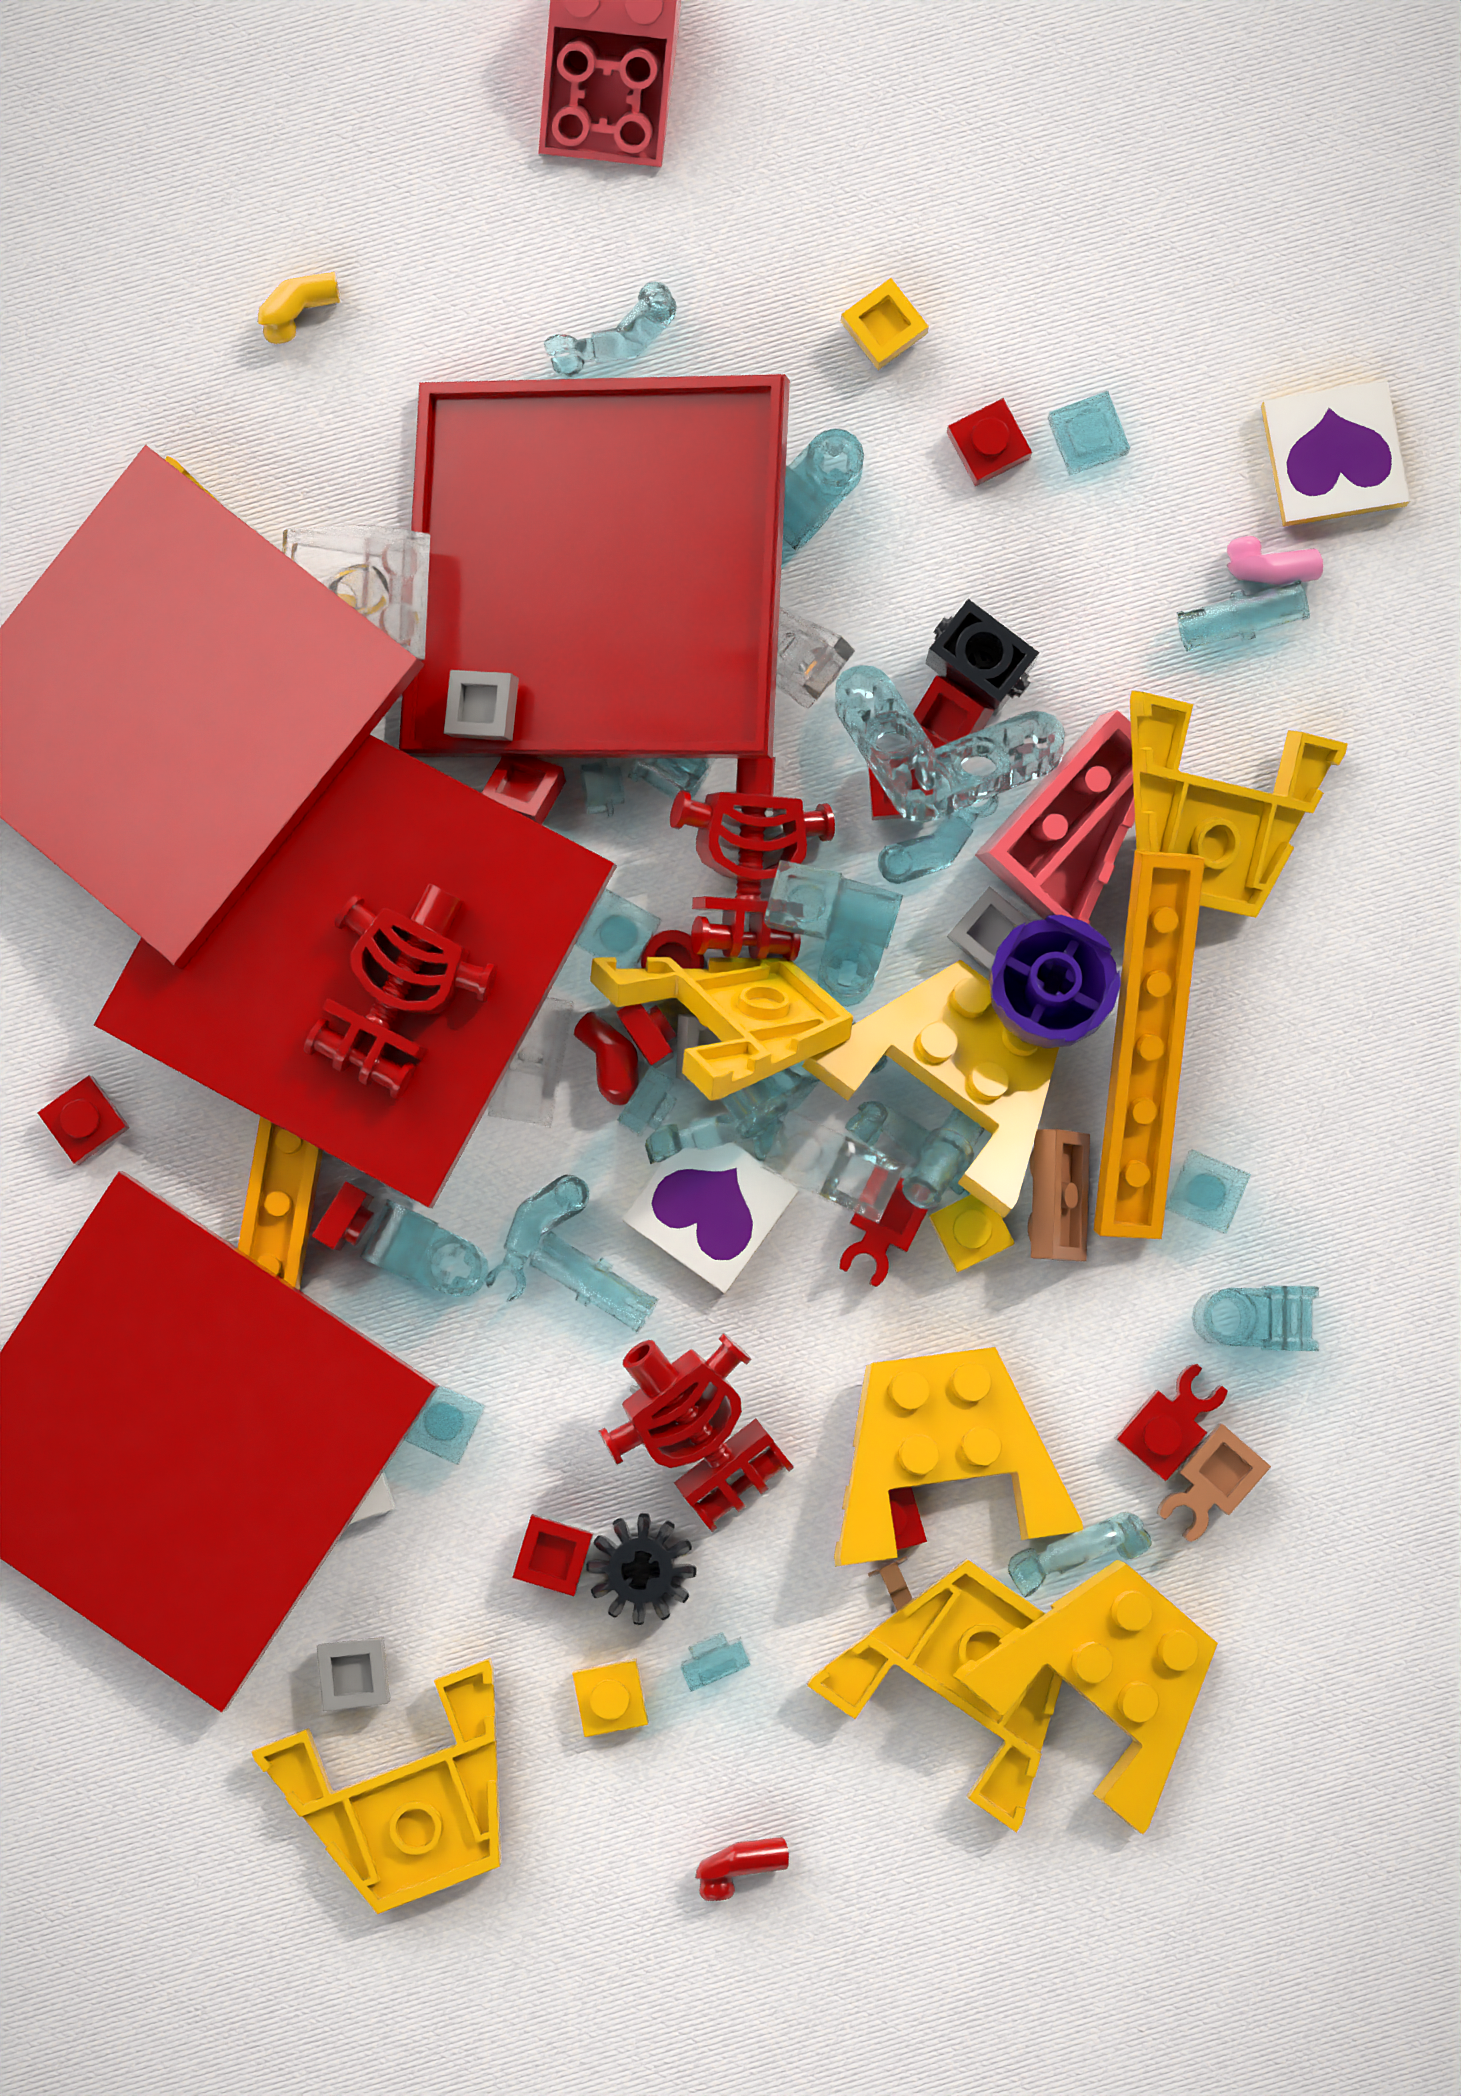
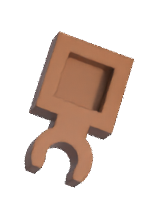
M1219 1423L1177 1471L1191 1485L1185 1492H1176L1165 1497L1160 1503L1156 1514L1162 1519H1166L1176 1507L1182 1505L1189 1507L1193 1513V1522L1184 1531L1182 1536L1187 1541L1192 1542L1205 1532L1209 1521L1208 1511L1213 1505H1216L1226 1515H1230L1271 1466L1226 1426Z

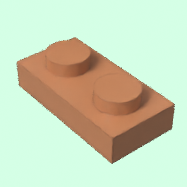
M1037 1129L1034 1148L1029 1162L1030 1172L1033 1177L1032 1212L1028 1219L1031 1258L1057 1261H1086L1090 1134L1059 1129Z

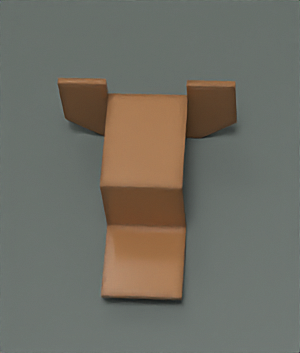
M907 1556L896 1560V1562L868 1573L869 1577L881 1574L897 1611L913 1599L898 1567L899 1564L908 1560Z

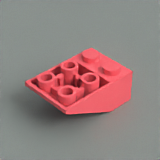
M550 0L539 154L662 167L679 31L681 0Z

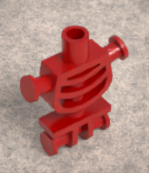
M773 757V759L737 758L735 793L717 792L707 794L705 802L701 803L691 800L690 793L681 790L674 799L670 812V826L675 829H681L684 825L698 828L696 851L701 862L720 875L737 880V890L735 891L737 895L735 898L693 897L692 909L723 912L722 924L709 923L708 918L705 916H697L694 919L691 929V947L694 954L703 955L707 949L722 950L725 957L737 958L742 946H748L749 955L752 959L764 960L768 953L782 954V957L786 958L787 961H795L798 957L801 945V933L798 924L787 923L784 929L771 928L772 915L803 916V904L762 901L760 897L762 893L760 890L762 888L761 882L762 879L778 878L799 868L806 857V837L818 836L823 842L831 841L835 834V818L833 810L828 803L818 804L815 811L804 812L801 799L773 796L776 757ZM733 808L741 809L742 812H739ZM772 811L773 815L766 817L765 812ZM724 822L727 825L739 827L741 831L739 836L729 831L721 823ZM782 825L783 833L764 841L765 827ZM720 846L738 852V865L724 857ZM784 848L778 862L763 869V852ZM745 913L750 914L749 932L744 931Z
M428 884L411 919L387 907H384L375 916L363 906L365 899L359 894L351 897L342 907L335 918L334 925L339 929L347 926L360 936L350 954L351 970L365 990L376 998V1002L373 1004V1008L370 1009V1014L364 1017L327 998L322 1009L351 1025L346 1035L343 1036L330 1029V1021L321 1017L311 1029L304 1045V1052L309 1055H313L318 1051L333 1059L332 1067L340 1072H344L351 1063L361 1067L358 1076L359 1082L369 1086L375 1081L391 1089L390 1097L399 1100L408 1088L416 1066L410 1062L401 1066L388 1059L387 1056L392 1046L420 1060H423L427 1052L426 1048L390 1030L391 1024L394 1023V1018L397 1017V1012L439 1014L451 1006L458 988L477 993V1000L486 1002L491 994L497 973V965L488 963L485 968L466 963L469 951L445 938L463 901L431 884ZM403 930L410 934L409 939L405 940L398 932ZM384 936L401 950L396 963L390 958L380 943ZM434 946L443 952L442 954L431 953L430 949ZM371 955L386 971L391 973L388 975V979L385 981L382 989L370 974ZM424 963L435 967H447L444 975L429 976L418 974ZM412 985L438 990L437 993L426 1001H405ZM367 1033L377 1037L368 1054L358 1050Z
M723 1333L718 1338L722 1344L707 1361L693 1349H690L672 1364L653 1340L643 1341L626 1354L622 1363L640 1387L639 1390L622 1403L630 1421L609 1433L605 1427L598 1432L616 1465L623 1462L621 1455L641 1444L657 1464L668 1468L695 1463L704 1458L676 1480L674 1484L710 1531L714 1532L718 1528L715 1522L732 1508H735L739 1513L746 1507L739 1498L742 1493L754 1485L762 1495L769 1489L765 1482L784 1467L788 1472L794 1469V1467L756 1418L724 1442L731 1435L742 1413L741 1398L727 1381L726 1377L741 1361L747 1365L752 1360L730 1337ZM741 1468L744 1474L729 1485L726 1479Z

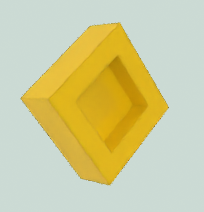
M889 278L842 313L840 320L877 370L927 335L929 329L928 324L892 278Z
M972 1194L928 1216L956 1273L1015 1244L1002 1217Z
M637 1658L573 1671L572 1675L584 1737L648 1725L649 1720Z

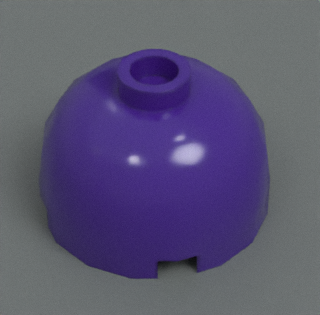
M1064 915L1046 916L1045 920H1034L1025 925V922L1015 927L999 945L989 974L992 1006L1003 1026L1023 1042L1043 1048L1071 1046L1094 1034L1113 1011L1121 986L1120 972L1118 971L1117 973L1116 962L1111 955L1112 948L1106 938L1084 921Z

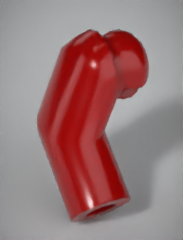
M589 1012L576 1024L574 1036L595 1053L599 1092L613 1105L621 1106L628 1104L635 1098L639 1083L637 1050L626 1037L598 1014Z
M783 1837L736 1842L703 1859L699 1863L695 1878L700 1879V1896L705 1901L727 1900L735 1892L732 1877L786 1870L789 1865L787 1843Z

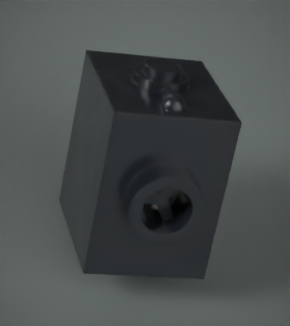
M970 599L966 600L954 617L951 616L949 619L944 617L933 632L936 634L935 641L929 648L925 664L942 677H946L994 709L993 716L996 717L1010 697L1012 699L1015 696L1020 698L1031 682L1028 681L1030 676L1028 674L1034 668L1039 652ZM981 656L985 657L988 661H983ZM971 658H973L975 662L974 666L969 662Z

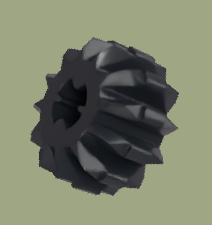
M641 1513L637 1521L638 1535L635 1536L631 1535L628 1525L623 1518L614 1520L613 1528L621 1541L620 1545H616L609 1538L598 1535L593 1542L598 1550L611 1556L610 1561L593 1559L589 1560L586 1564L587 1572L593 1574L608 1573L609 1577L608 1580L596 1584L591 1589L593 1597H603L614 1589L618 1596L611 1603L608 1614L616 1618L622 1612L626 1601L634 1603L632 1619L635 1625H642L646 1617L645 1603L652 1602L656 1615L661 1620L669 1618L670 1609L662 1595L666 1592L676 1601L685 1603L690 1595L684 1587L673 1582L672 1578L688 1579L695 1577L697 1573V1567L694 1565L674 1564V1558L682 1556L692 1549L690 1541L688 1539L682 1540L668 1548L664 1542L673 1533L675 1524L670 1520H666L662 1524L657 1537L650 1536L651 1519L648 1513ZM638 1551L650 1553L652 1556L649 1559V1563L657 1560L660 1567V1574L650 1575L646 1586L633 1584L631 1581L634 1578V1574L628 1577L624 1574V1563L633 1562Z

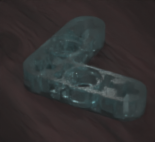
M866 665L850 667L842 672L836 681L835 711L839 720L896 810L903 817L911 821L925 823L937 820L1046 775L1056 769L1062 761L1065 731L1062 723L1055 716L1046 712L1029 711L1021 713L935 749L890 678L882 670ZM861 692L865 698L874 697V714L876 716L870 719L871 709L861 696L853 698L854 693ZM892 733L905 737L910 745L901 752L890 753L881 750L875 742L881 736ZM1027 738H1032L1033 741L1037 744H1042L1045 742H1047L1046 748L1039 749L1035 743H1027L1024 745V741ZM1015 755L1014 762H1010L1009 757ZM972 757H985L996 765V770L989 775L974 776L967 773L963 769L962 764ZM915 767V778L924 790L933 789L932 795L925 796L924 792L920 789L911 791V769Z

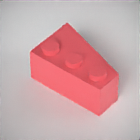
M1118 710L1100 715L975 854L983 864L1044 920L1046 916L1064 915L1090 924L1089 918L1104 884L1108 883L1113 872L1115 858L1128 829L1132 828L1135 821L1131 722Z

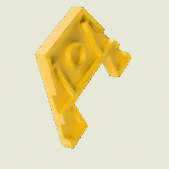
M1132 690L1130 695L1136 850L1194 854L1204 857L1200 906L1257 918L1295 848L1289 844L1305 812L1314 813L1324 794L1318 788L1330 766L1340 765L1346 753L1348 743L1305 732L1288 730L1273 794L1180 772L1179 765L1194 704Z
M616 957L592 959L590 982L617 1008L677 998L698 1018L700 1024L709 1028L722 1041L720 1043L684 1049L682 1073L710 1101L724 1098L845 1042L851 1037L853 1016L794 962L787 961L786 958L758 960L752 958L709 957L708 969H682L670 957H647L646 969L616 968Z
M959 960L852 1025L849 1040L806 1059L802 1067L849 1101L884 1055L891 1058L991 1133V1138L963 1174L958 1184L1005 1218L1015 1206L1019 1197L1059 1047L1043 1048L1023 1042L1005 1028L992 1006L989 980L962 960Z
M996 1347L882 1361L866 1365L852 1447H855L850 1480L849 1485L845 1487L842 1505L844 1516L840 1540L836 1542L834 1553L835 1567L898 1558L888 1490L1009 1473L1012 1478L1021 1540L1084 1531L1082 1520Z
M966 1558L813 1674L807 1682V1686L856 1719L891 1666L896 1664L1003 1739L1002 1744L966 1796L970 1801L1017 1833L1023 1823L1026 1803L1033 1778H1035L1042 1755V1746L1063 1679L1045 1664L1003 1717L953 1676L958 1668L971 1659L976 1662L1000 1646L998 1641L1016 1628L1023 1630L1046 1614Z
M1115 1560L1051 1604V1611L1023 1630L1016 1628L998 1641L1000 1646L976 1662L971 1659L958 1668L953 1676L991 1709L1004 1717L1046 1664L1132 1738V1743L1092 1794L1129 1826L1144 1834L1152 1821L1218 1643L1128 1564Z
M490 1657L434 1680L457 1744L336 1791H333L310 1728L251 1751L257 1765L264 1773H268L286 1796L285 1800L299 1817L304 1818L325 1844L326 1851L377 1914L493 1870L501 1865L494 1666Z

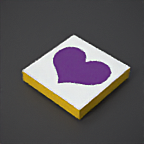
M1388 380L1263 401L1261 411L1283 527L1401 508L1408 505L1410 498Z
M695 1115L621 1220L726 1294L797 1195L799 1189Z

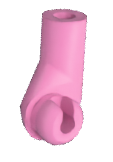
M1254 536L1232 540L1227 546V554L1231 561L1227 564V567L1238 580L1284 585L1318 580L1323 573V559L1317 549L1261 555V542Z

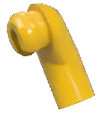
M335 271L286 279L276 287L258 310L257 322L263 325V335L268 342L281 344L293 340L296 336L294 319L303 309L340 303V293Z

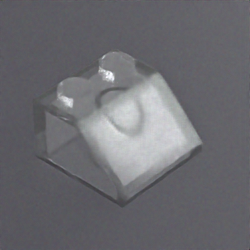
M377 525L288 528L283 531L282 552L420 661L425 659L430 534Z

